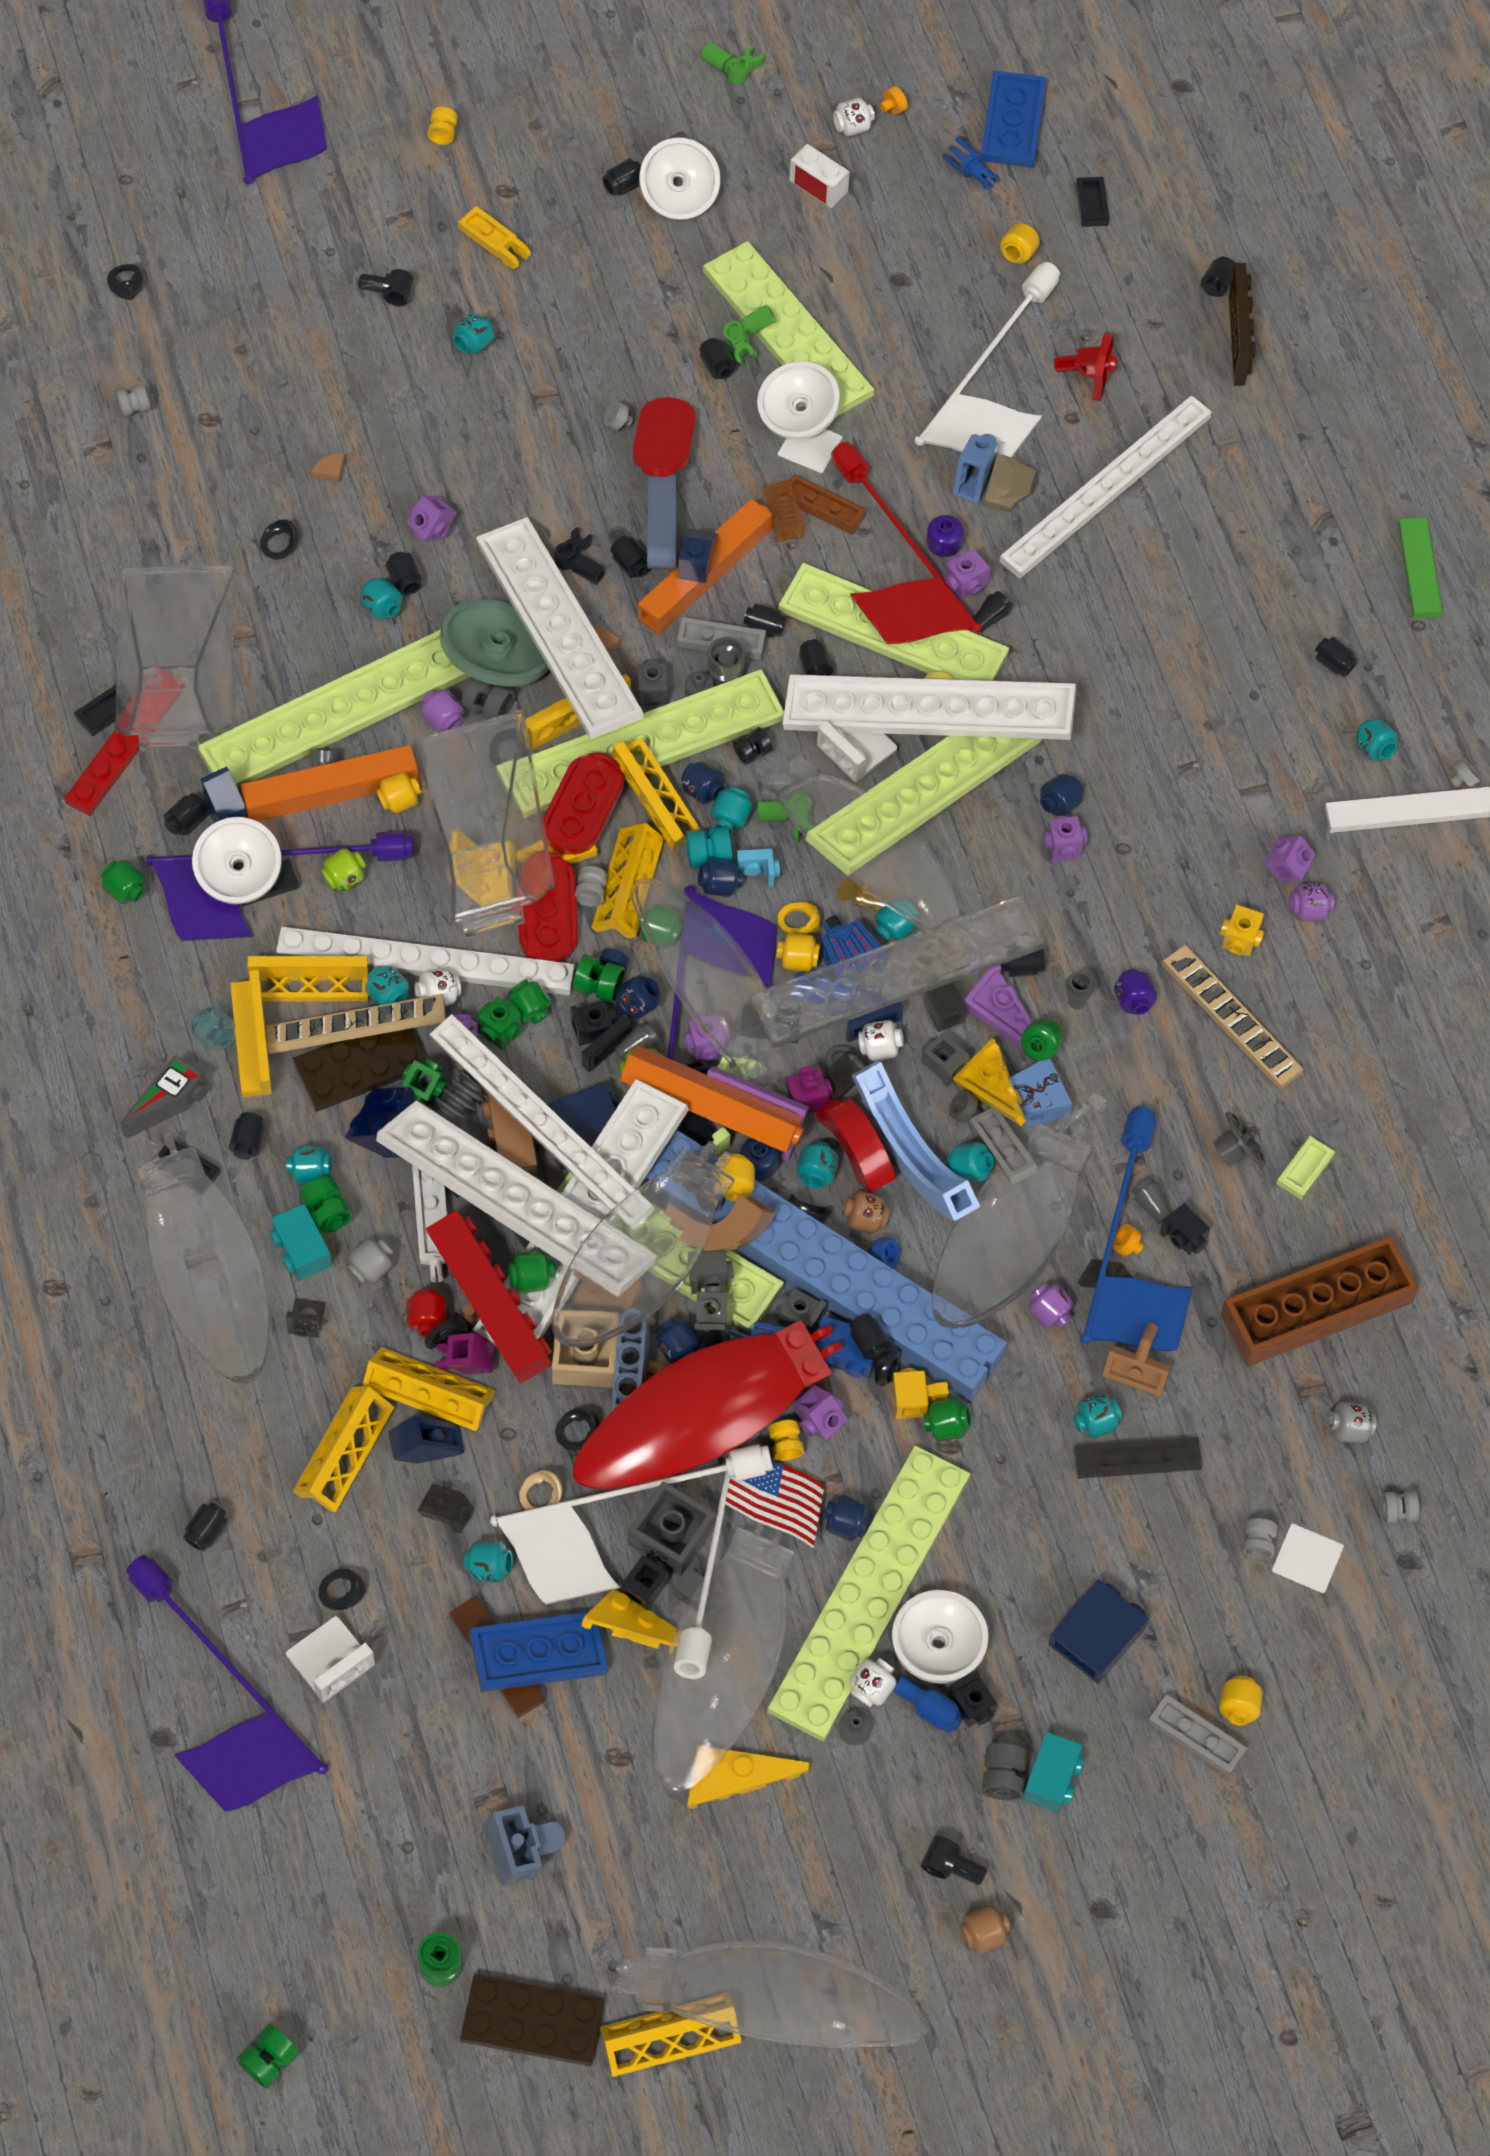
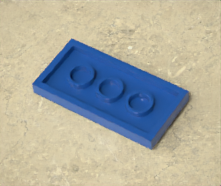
M993 71L981 151L983 161L1034 168L1046 77Z
M585 1612L470 1628L469 1637L480 1691L486 1692L606 1675L608 1666L599 1626L592 1624L591 1629L582 1627L581 1623L584 1616L588 1613Z

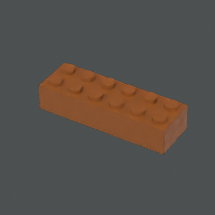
M1390 1236L1228 1298L1224 1301L1220 1315L1246 1366L1249 1367L1409 1305L1414 1301L1418 1286Z

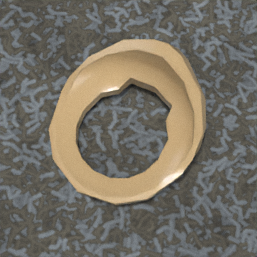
M541 1470L532 1473L525 1479L519 1491V1500L525 1511L536 1508L527 1501V1493L535 1484H541L542 1482L550 1484L554 1489L552 1499L547 1505L560 1502L563 1487L561 1479L556 1473Z

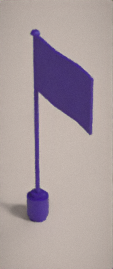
M203 0L207 19L218 22L245 172L243 181L246 184H251L254 178L266 172L310 159L327 150L317 95L299 105L266 113L241 125L223 21L232 14L230 0Z
M405 831L376 833V839H371V845L280 850L281 856L335 853L342 848H346L350 852L371 851L372 856H377L378 862L406 860L407 857L414 856L412 833L405 834ZM148 855L146 857V864L149 866L153 865L162 884L170 919L181 941L253 937L242 918L239 904H228L218 901L208 895L199 885L193 871V855L152 857Z
M686 886L684 889L686 902L667 1058L673 1060L685 953L712 967L751 978L769 989L771 987L777 926L755 914L721 905L696 893L693 886Z
M146 1555L136 1558L126 1569L129 1581L148 1602L155 1600L161 1602L165 1600L268 1713L238 1724L200 1747L175 1754L174 1756L225 1812L252 1804L287 1782L314 1772L319 1774L327 1773L329 1769L328 1764H323L169 1596L172 1591L171 1585L173 1580L153 1558L148 1559Z

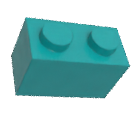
M305 1203L271 1218L273 1230L269 1231L274 1246L276 1248L281 1246L285 1254L282 1256V1261L288 1273L294 1272L297 1280L300 1281L332 1267L330 1252Z
M1046 1732L1027 1783L1023 1800L1060 1813L1063 1803L1069 1805L1075 1789L1074 1786L1070 1785L1073 1774L1080 1775L1085 1761V1757L1080 1756L1083 1745Z

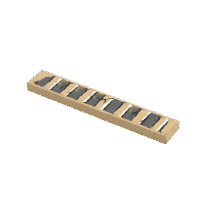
M1186 945L1163 960L1162 966L1279 1090L1302 1074L1303 1068Z
M443 994L268 1025L266 1026L267 1048L269 1054L442 1023L446 1020L445 1000Z

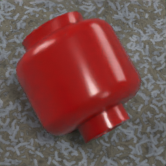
M420 1289L407 1300V1325L411 1330L418 1332L419 1336L426 1337L438 1324L447 1320L446 1299L439 1295L438 1291L434 1289Z

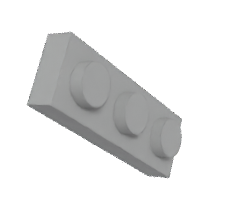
M686 617L681 618L677 647L708 652L711 643L716 639L732 637L743 644L745 658L761 660L766 630Z
M990 1108L969 1119L971 1128L982 1144L989 1149L994 1161L1011 1185L1038 1172L1036 1163L1001 1113Z
M1167 1694L1148 1720V1724L1228 1777L1248 1749Z

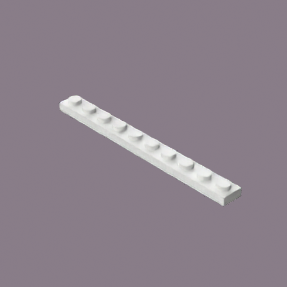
M1191 395L1000 556V563L1019 579L1022 578L1211 418L1212 411Z
M281 927L276 956H368L369 970H373L376 967L393 966L400 974L420 976L423 971L448 968L453 974L458 975L460 982L513 988L521 981L528 979L529 982H539L546 993L569 996L575 965L570 963Z
M452 1014L430 1033L434 1042L631 1231L654 1212L652 1205Z

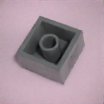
M662 1481L628 1530V1545L651 1559L659 1560L667 1569L681 1577L713 1532L716 1513Z

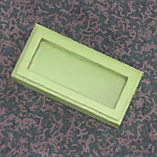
M1309 1136L1280 1175L1276 1184L1302 1200L1332 1160L1335 1151Z

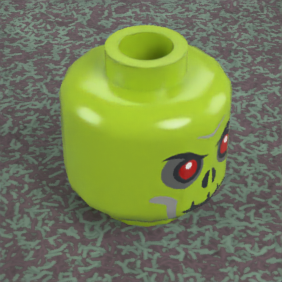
M342 848L323 860L324 868L320 871L332 890L337 888V890L344 892L364 879L362 869L366 867V864L358 852L352 854L348 849Z

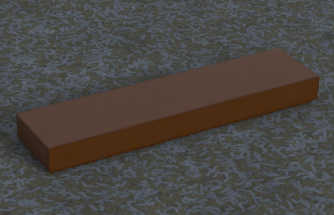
M477 1596L449 1612L450 1618L471 1649L470 1628L496 1625ZM537 1685L499 1690L517 1718L545 1702V1697Z

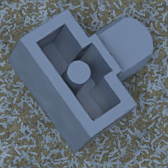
M524 1805L493 1812L484 1824L502 1886L533 1879L543 1868L540 1857L555 1854L565 1842V1831L558 1822L548 1821L540 1824H529Z

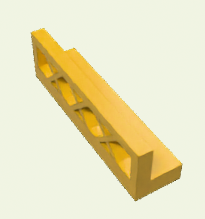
M624 674L622 677L631 691V679L627 674ZM564 698L519 722L518 730L532 750L581 725L568 700Z
M642 737L628 745L621 741L613 746L611 757L620 765L623 776L660 834L664 837L671 851L685 845L686 835H683L675 820L687 823L691 830H700ZM637 748L641 750L645 757L643 766L639 765L631 754ZM647 761L652 768L646 767ZM644 773L657 775L660 780L659 789L653 788ZM660 796L673 800L676 805L674 813H670L667 810Z
M647 823L620 828L607 872L606 886L603 888L604 900L597 907L591 927L596 932L615 929L627 939L637 936L639 929L637 925L645 908L664 837ZM634 836L633 840L626 846L628 837ZM627 859L626 865L619 871L620 866ZM620 884L618 891L612 896L613 890ZM612 910L610 919L605 920L606 915Z
M248 956L249 981L250 971L259 970L260 981H269L274 985L268 992H262L263 1002H368V994L365 991L369 974L368 956ZM290 981H299L304 986L298 992H289L284 988ZM319 981H329L333 985L328 992H319L314 988ZM349 981H362V992H349L343 986Z
M259 970L250 971V981L230 983L242 1097L272 1094Z
M381 1347L369 1360L362 1386H369L379 1395L473 1431H477L480 1428L485 1408L494 1398L496 1391L384 1347Z
M369 1386L351 1387L292 1492L300 1498H313L330 1512H336L391 1415L394 1406ZM372 1401L382 1408L379 1416L374 1421H370L368 1412ZM363 1428L365 1441L362 1446L355 1447L353 1435L357 1429ZM349 1454L350 1467L346 1473L340 1474L339 1460L342 1455ZM334 1480L336 1492L333 1498L329 1500L321 1492L328 1481Z
M728 1993L600 2027L612 2077L742 2043L735 2008ZM730 2021L731 2035L718 2038L711 2034L717 2024ZM694 2031L700 2035L693 2045L685 2046L679 2043V2040L686 2032ZM662 2040L668 2043L662 2053L653 2055L646 2051L652 2041ZM629 2048L636 2052L629 2062L617 2065L614 2051Z

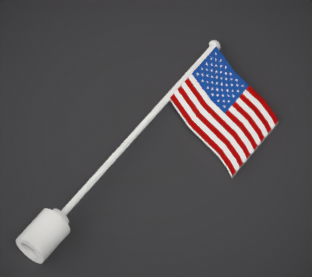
M740 1445L735 1449L744 1448L745 1446ZM772 1460L773 1470L766 1471V1475L737 1481L736 1476L729 1477L728 1471L725 1472L695 1626L681 1631L674 1662V1670L678 1675L689 1679H698L706 1673L712 1637L701 1626L725 1504L754 1521L791 1534L813 1548L824 1492V1485L801 1471Z

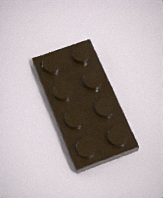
M1235 263L1228 295L1234 386H1245L1247 375L1252 373V358H1255L1256 343L1251 341V336L1254 335V319H1249V313H1252L1253 297L1248 296V291L1251 290V274L1246 272V263Z
M411 1028L333 1042L293 1057L294 1065L316 1112L402 1079L407 1066L413 1064L414 1060L425 1062V1058Z
M474 1974L460 2042L591 2067L604 1998Z

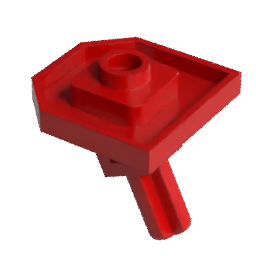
M1106 331L1104 333L1101 346L1079 348L1077 355L1060 356L1054 359V369L1056 372L1079 370L1082 376L1094 378L1093 400L1101 401L1109 373L1116 370L1118 356L1113 355L1114 332Z

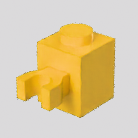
M906 1368L893 1373L892 1391L896 1419L923 1417L928 1411V1402L947 1399L949 1394L947 1382L926 1385L925 1370L917 1371L913 1368Z

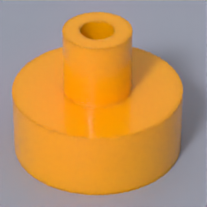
M892 86L883 92L884 101L879 106L884 113L890 110L894 115H898L908 108L907 99L897 86Z
M1128 1223L1120 1226L1116 1231L1112 1249L1122 1256H1127L1132 1252L1135 1254L1140 1253L1143 1249V1244L1140 1242V1231Z

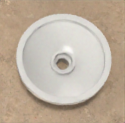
M687 138L667 139L654 146L644 158L639 173L640 189L648 205L661 216L673 220L692 219L704 213L716 199L720 188L719 167L714 156L702 144ZM673 179H681L682 186H675L673 184Z
M797 361L777 368L765 379L758 393L757 405L760 417L770 431L788 439H805L817 435L832 423L838 413L841 397L838 384L834 376L827 369L813 362ZM800 407H806L804 411H798Z
M244 817L226 818L212 824L197 840L192 856L193 871L199 885L214 899L228 904L249 903L265 895L277 881L282 864L279 844L271 831L261 823ZM242 862L244 867L241 870L234 869L235 863Z
M931 1590L914 1596L899 1610L893 1624L892 1643L898 1660L911 1674L931 1683H951L971 1674L980 1665L988 1646V1628L982 1613L969 1599L951 1591ZM940 1640L944 1643V1646L937 1648L933 1645V1642Z

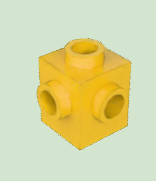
M1236 904L1231 920L1225 918L1220 931V935L1225 936L1222 948L1228 949L1236 955L1250 957L1253 947L1259 948L1265 931L1260 930L1264 913Z

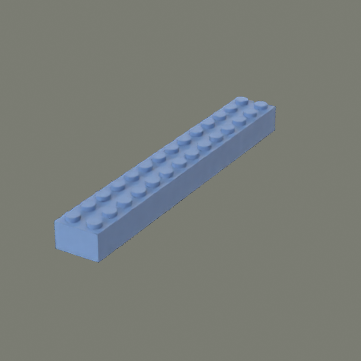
M678 1130L674 1132L639 1186L640 1190L666 1207L668 1204H681L709 1224H715L723 1220L736 1203L722 1197L715 1189V1168L722 1159ZM687 1154H698L706 1161L707 1171L712 1179L709 1185L719 1202V1207L712 1213H704L694 1194L688 1193L679 1183V1162ZM688 1170L686 1172L691 1176L699 1174L697 1170ZM755 1181L754 1190L749 1196H754L774 1210L776 1214L767 1229L755 1241L734 1251L783 1281L792 1289L795 1288L818 1301L823 1300L827 1302L826 1311L843 1322L850 1324L856 1317L870 1313L873 1318H877L891 1343V1347L888 1349L889 1352L893 1348L899 1349L901 1351L900 1359L919 1371L925 1370V1375L937 1383L947 1382L949 1391L971 1404L985 1385L986 1378H990L1004 1359L1007 1342Z

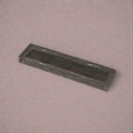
M1198 1437L1077 1445L1073 1449L1077 1479L1201 1470L1202 1468Z

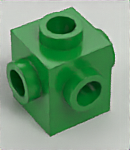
M497 996L491 1004L486 1003L479 1011V1034L486 1041L493 1043L501 1050L510 1041L516 1039L521 1032V1013L512 1002H505Z
M426 1058L425 1062L414 1060L413 1064H409L403 1073L402 1080L404 1082L401 1088L409 1091L408 1097L424 1104L425 1100L434 1102L436 1097H442L444 1094L442 1090L447 1088L448 1083L445 1082L447 1074L440 1071L442 1068L440 1064ZM426 1076L432 1078L428 1087L423 1085V1079Z

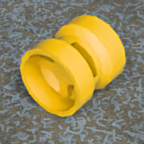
M443 106L432 110L431 124L428 127L427 136L433 143L447 145L454 140V128L458 120L457 113L453 109Z
M783 1420L768 1427L769 1437L774 1441L772 1451L775 1460L790 1461L804 1454L803 1443L798 1438L800 1428L797 1421Z

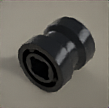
M759 726L752 729L749 735H741L733 739L734 750L740 761L745 765L753 762L758 755L765 756L772 752L771 742L765 731Z

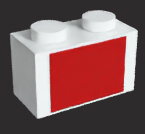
M806 144L790 160L789 181L832 208L848 192L850 171L809 144Z

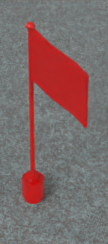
M849 442L838 444L831 452L832 463L848 483H863L935 577L933 579L908 581L871 592L850 593L852 599L886 644L910 643L946 632L962 630L979 632L982 629L981 623L975 622L867 481L866 477L870 469L868 462L855 445Z

